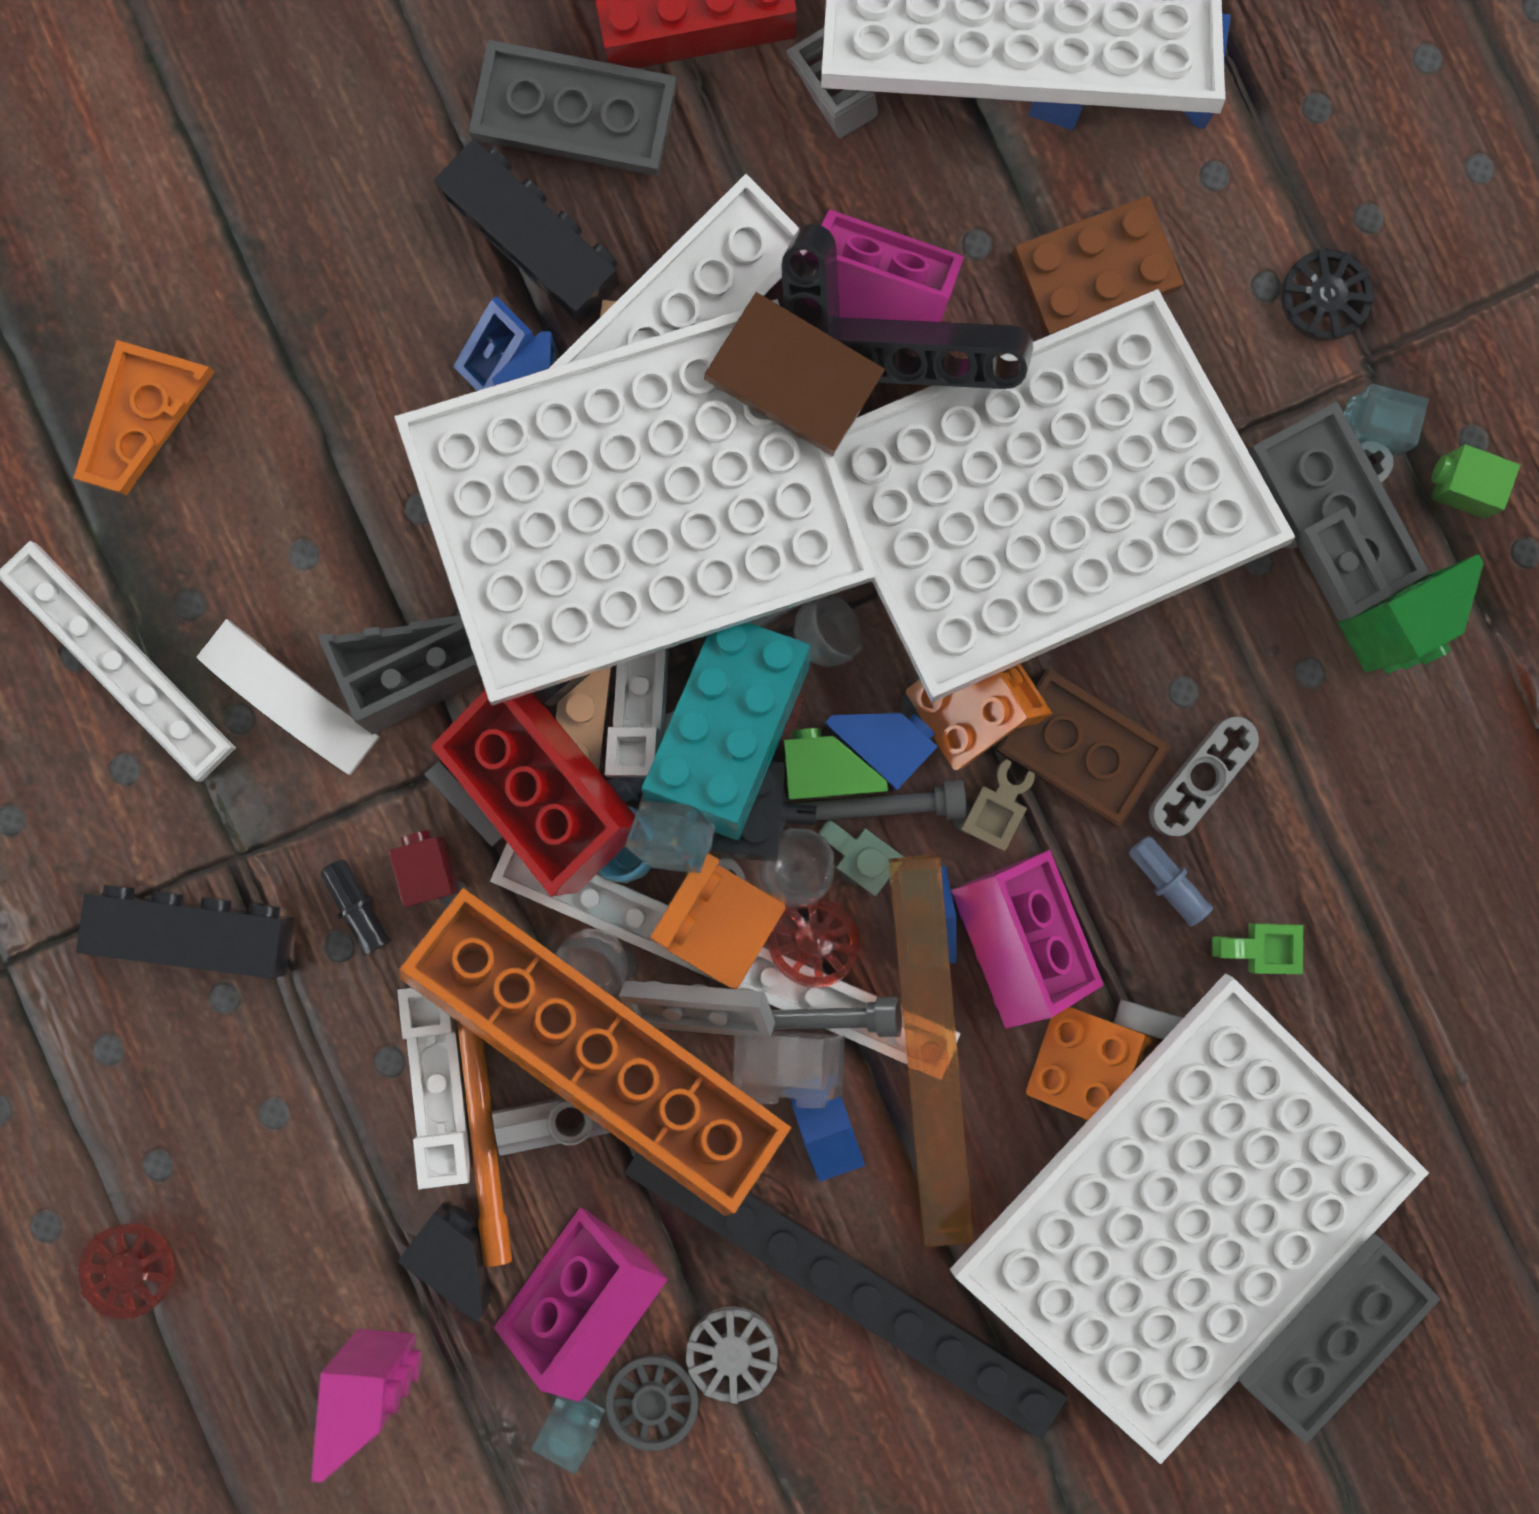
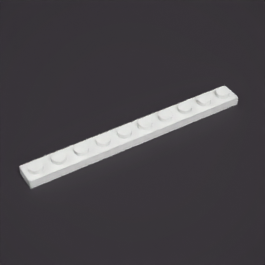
M508 843L506 844L490 882L715 980L650 940V936L667 910L668 904L618 882L606 880L600 874H596L578 893L550 896ZM764 946L738 988L764 991L768 1003L782 1010L867 1007L868 1002H876L878 997ZM901 1007L902 1031L900 1037H878L877 1032L869 1033L867 1028L827 1029L939 1079L943 1076L960 1036L958 1031Z

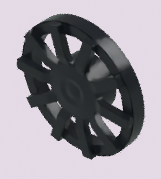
M1318 249L1301 258L1287 273L1281 290L1282 308L1290 324L1304 336L1319 341L1338 340L1353 333L1364 323L1375 300L1368 269H1365L1358 260L1352 257L1351 253L1336 250ZM1319 260L1321 276L1318 278L1307 264ZM1328 260L1339 262L1334 275L1329 273ZM1346 267H1348L1355 276L1343 281L1341 277ZM1299 271L1311 282L1310 286L1293 284L1295 276ZM1360 282L1363 293L1348 292L1350 286ZM1292 293L1305 294V302L1294 307L1292 304ZM1346 302H1363L1360 313L1358 314ZM1307 309L1315 314L1310 326L1298 316V314ZM1339 310L1353 321L1352 324L1342 329L1337 313ZM1322 317H1330L1332 331L1317 329Z

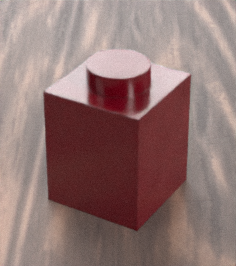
M429 830L400 837L402 846L388 850L403 908L460 892L445 837L431 838Z

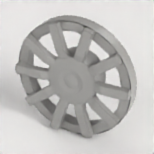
M737 1306L715 1309L703 1316L689 1335L686 1347L688 1372L695 1385L704 1395L715 1400L738 1404V1402L751 1399L759 1395L768 1386L777 1370L778 1346L775 1335L769 1324L760 1315L749 1309ZM726 1317L727 1332L720 1335L711 1322ZM734 1317L750 1321L742 1334L734 1332ZM757 1326L766 1336V1339L750 1344L748 1338ZM705 1329L715 1341L714 1346L696 1342L702 1330ZM767 1347L770 1348V1362L752 1357L753 1352ZM694 1351L712 1355V1359L695 1365ZM749 1365L766 1370L758 1382L749 1372ZM715 1367L718 1371L710 1384H708L701 1377L700 1373ZM741 1374L750 1385V1388L737 1392V1376ZM724 1375L729 1376L730 1392L716 1389Z

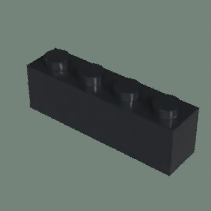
M473 138L433 180L441 197L581 326L602 304V300H606L620 285L615 269L617 266L616 260L600 244L596 243L591 247L579 236L582 233L581 228L567 213L561 211L556 215L544 204L547 201L546 196L531 180L526 178L521 183L509 172L512 169L511 164L495 147L490 146L486 150Z
M110 884L104 885L103 892L84 894L76 953L271 979L287 975L295 917L279 915L280 906L250 903L249 911L231 909L232 900L213 897H201V904L198 905L183 903L184 894L153 891L152 898L134 896V887Z

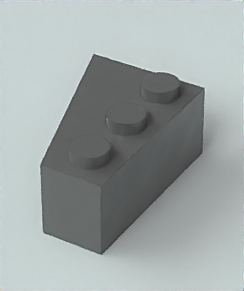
M461 615L409 622L410 625L387 629L379 627L363 629V632L335 636L333 633L317 635L355 723L373 735L483 682Z

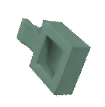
M827 820L816 834L843 854L835 867L875 897L904 859L901 854L866 828H863L855 839L834 822Z

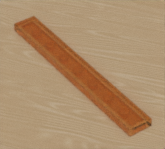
M939 854L888 859L923 1242L925 1248L974 1243Z

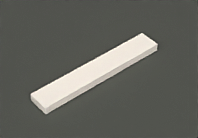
M29 541L0 569V580L195 781L202 782L236 749L37 543Z

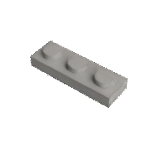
M625 981L619 995L623 1005L656 1029L770 1039L775 1025L765 992L749 988L726 989L707 987L701 984L688 986L663 984L658 981Z

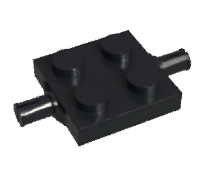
M771 761L739 841L678 819L681 828L679 854L700 855L702 850L714 857L778 862L779 841L785 824L793 823L815 826L817 805L788 804L784 790L786 762ZM648 807V812H659Z

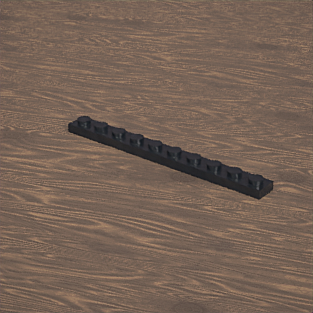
M637 1152L626 1168L625 1175L1039 1439H1043L1068 1397L1065 1391L751 1191L748 1192L735 1214L724 1216Z

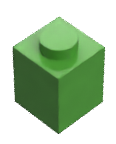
M1465 444L1447 455H1443L1438 460L1431 477V481L1436 483L1431 499L1486 519L1505 510L1521 464Z

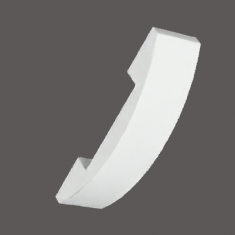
M226 619L198 654L197 658L267 717L330 763L351 775L380 736L376 733L372 735L355 723L353 716L348 711L330 701L266 651L267 649Z
M668 648L617 665L613 727H608L606 777L646 778L663 739L668 681Z
M413 988L398 989L402 1039H407L417 1137L413 1139L418 1189L469 1183L467 1106L456 1020Z

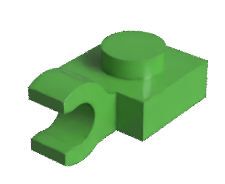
M1249 923L1248 938L1212 936L1211 956L1248 959V972L1254 974H1303V925Z

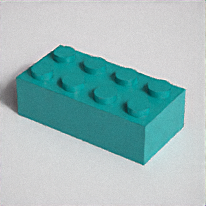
M748 622L707 635L643 783L642 792L646 807L739 841L810 668L811 645Z

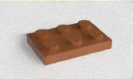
M1150 196L1015 245L1012 251L1045 337L1156 289L1164 296L1180 290L1184 285Z

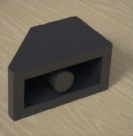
M442 1203L397 1262L477 1323L490 1303L486 1267L482 1264L479 1230L474 1227L476 1221L468 1212L455 1205L449 1208Z

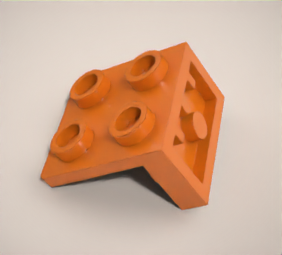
M1021 664L932 703L920 679L906 690V695L921 719L934 731V740L954 770L964 768L1015 729L1039 724L1052 714Z
M702 850L650 936V940L730 989H738L785 910V905L721 867L719 859Z
M1068 1007L1050 1019L1026 1089V1094L1089 1120L1163 1039Z

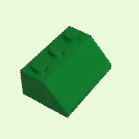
M1479 554L1431 572L1356 616L1337 622L1365 673L1383 668L1384 672L1389 674L1400 668L1405 670L1419 663L1425 665L1451 651L1447 642L1465 632L1484 564Z

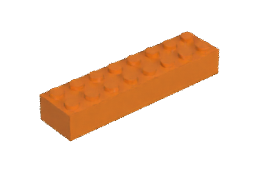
M464 888L461 889L399 969L400 979L724 1216L735 1214L792 1128Z

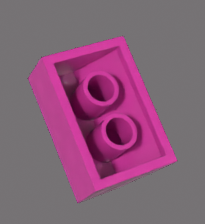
M829 209L821 225L831 232L836 242L840 317L941 322L964 256ZM808 251L806 259L818 261L815 254ZM807 297L803 298L810 306L820 307L815 300Z
M1050 850L982 875L951 890L957 904L958 913L964 922L975 950L977 961L981 965L992 993L994 1004L1000 1013L1005 1029L1052 1018L1104 986Z
M580 1207L493 1328L540 1391L581 1402L668 1279L641 1249L592 1213Z
M357 1329L321 1372L311 1481L323 1482L382 1430L391 1414H397L402 1397H408L412 1381L417 1382L420 1376L422 1351L415 1350L416 1333Z

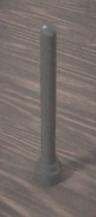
M963 780L943 781V786L934 787V792L790 803L817 805L816 821L935 811L936 816L945 815L946 820L966 819V797Z
M898 996L877 997L876 1002H868L867 1007L771 1010L775 1020L773 1030L867 1028L869 1033L877 1032L878 1037H900L902 1031V1009ZM672 1030V1031H674V1032H689V1031Z

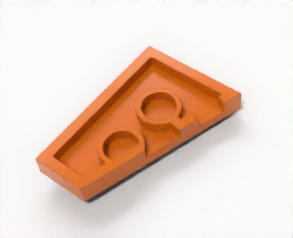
M116 340L73 478L82 483L127 495L215 371L209 366Z

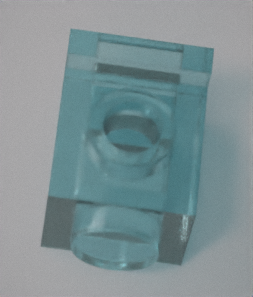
M557 1396L538 1430L531 1450L576 1474L596 1437L605 1409L585 1398L581 1402Z

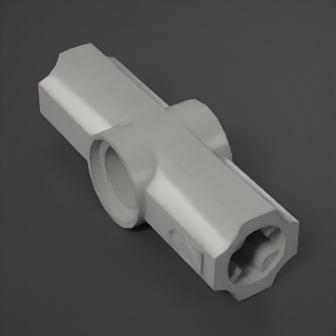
M559 1095L554 1099L492 1111L499 1156L560 1143L576 1145L583 1142L586 1138L610 1132L584 1113L583 1120L577 1127L573 1129L560 1127L556 1122L558 1113L567 1107H576Z

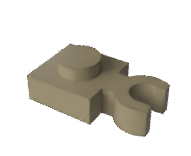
M1007 759L1002 761L995 771V781L997 784L995 791L985 786L980 787L966 815V819H964L959 829L1002 852L1006 851L1027 809L1014 801L1018 794L1026 792L1032 786L1035 776L1033 772L1027 771L1018 785L1011 784L1007 780L1006 774L1012 762Z

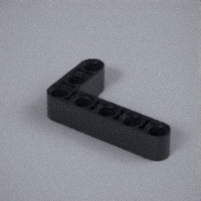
M818 224L804 225L795 233L782 257L784 309L883 367L885 371L878 383L1011 389L1020 385L1026 378L1034 345L1029 333L1021 327L996 324L840 317L837 250L834 236L828 229ZM800 250L812 252L818 261L806 259ZM807 297L815 300L820 307L810 306L803 298ZM853 346L864 347L870 354L860 353ZM902 349H912L919 356H909ZM950 351L963 352L968 358H956ZM999 354H1012L1018 360L1007 361L1001 358Z

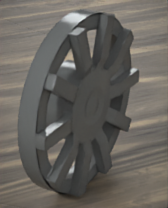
M648 1354L634 1357L616 1371L610 1382L606 1396V1412L609 1423L619 1438L634 1448L645 1451H659L669 1448L680 1442L693 1427L699 1403L697 1387L691 1379L688 1370L665 1354ZM644 1365H658L654 1380H649ZM665 1367L677 1373L666 1385L662 1383ZM635 1368L641 1379L642 1384L640 1386L625 1377L626 1374ZM684 1381L689 1393L672 1395L670 1391ZM618 1384L634 1393V1396L615 1398ZM691 1402L690 1412L687 1417L672 1408V1404ZM632 1406L633 1412L622 1421H619L615 1407ZM668 1416L682 1424L672 1435H670L665 1422ZM636 1419L643 1423L639 1437L626 1429ZM658 1425L663 1438L658 1440L647 1439L649 1427Z

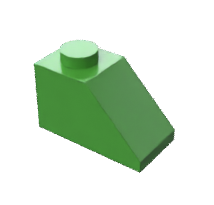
M822 728L794 730L793 739L784 740L783 742L788 800L888 791L887 781L834 736L822 737Z

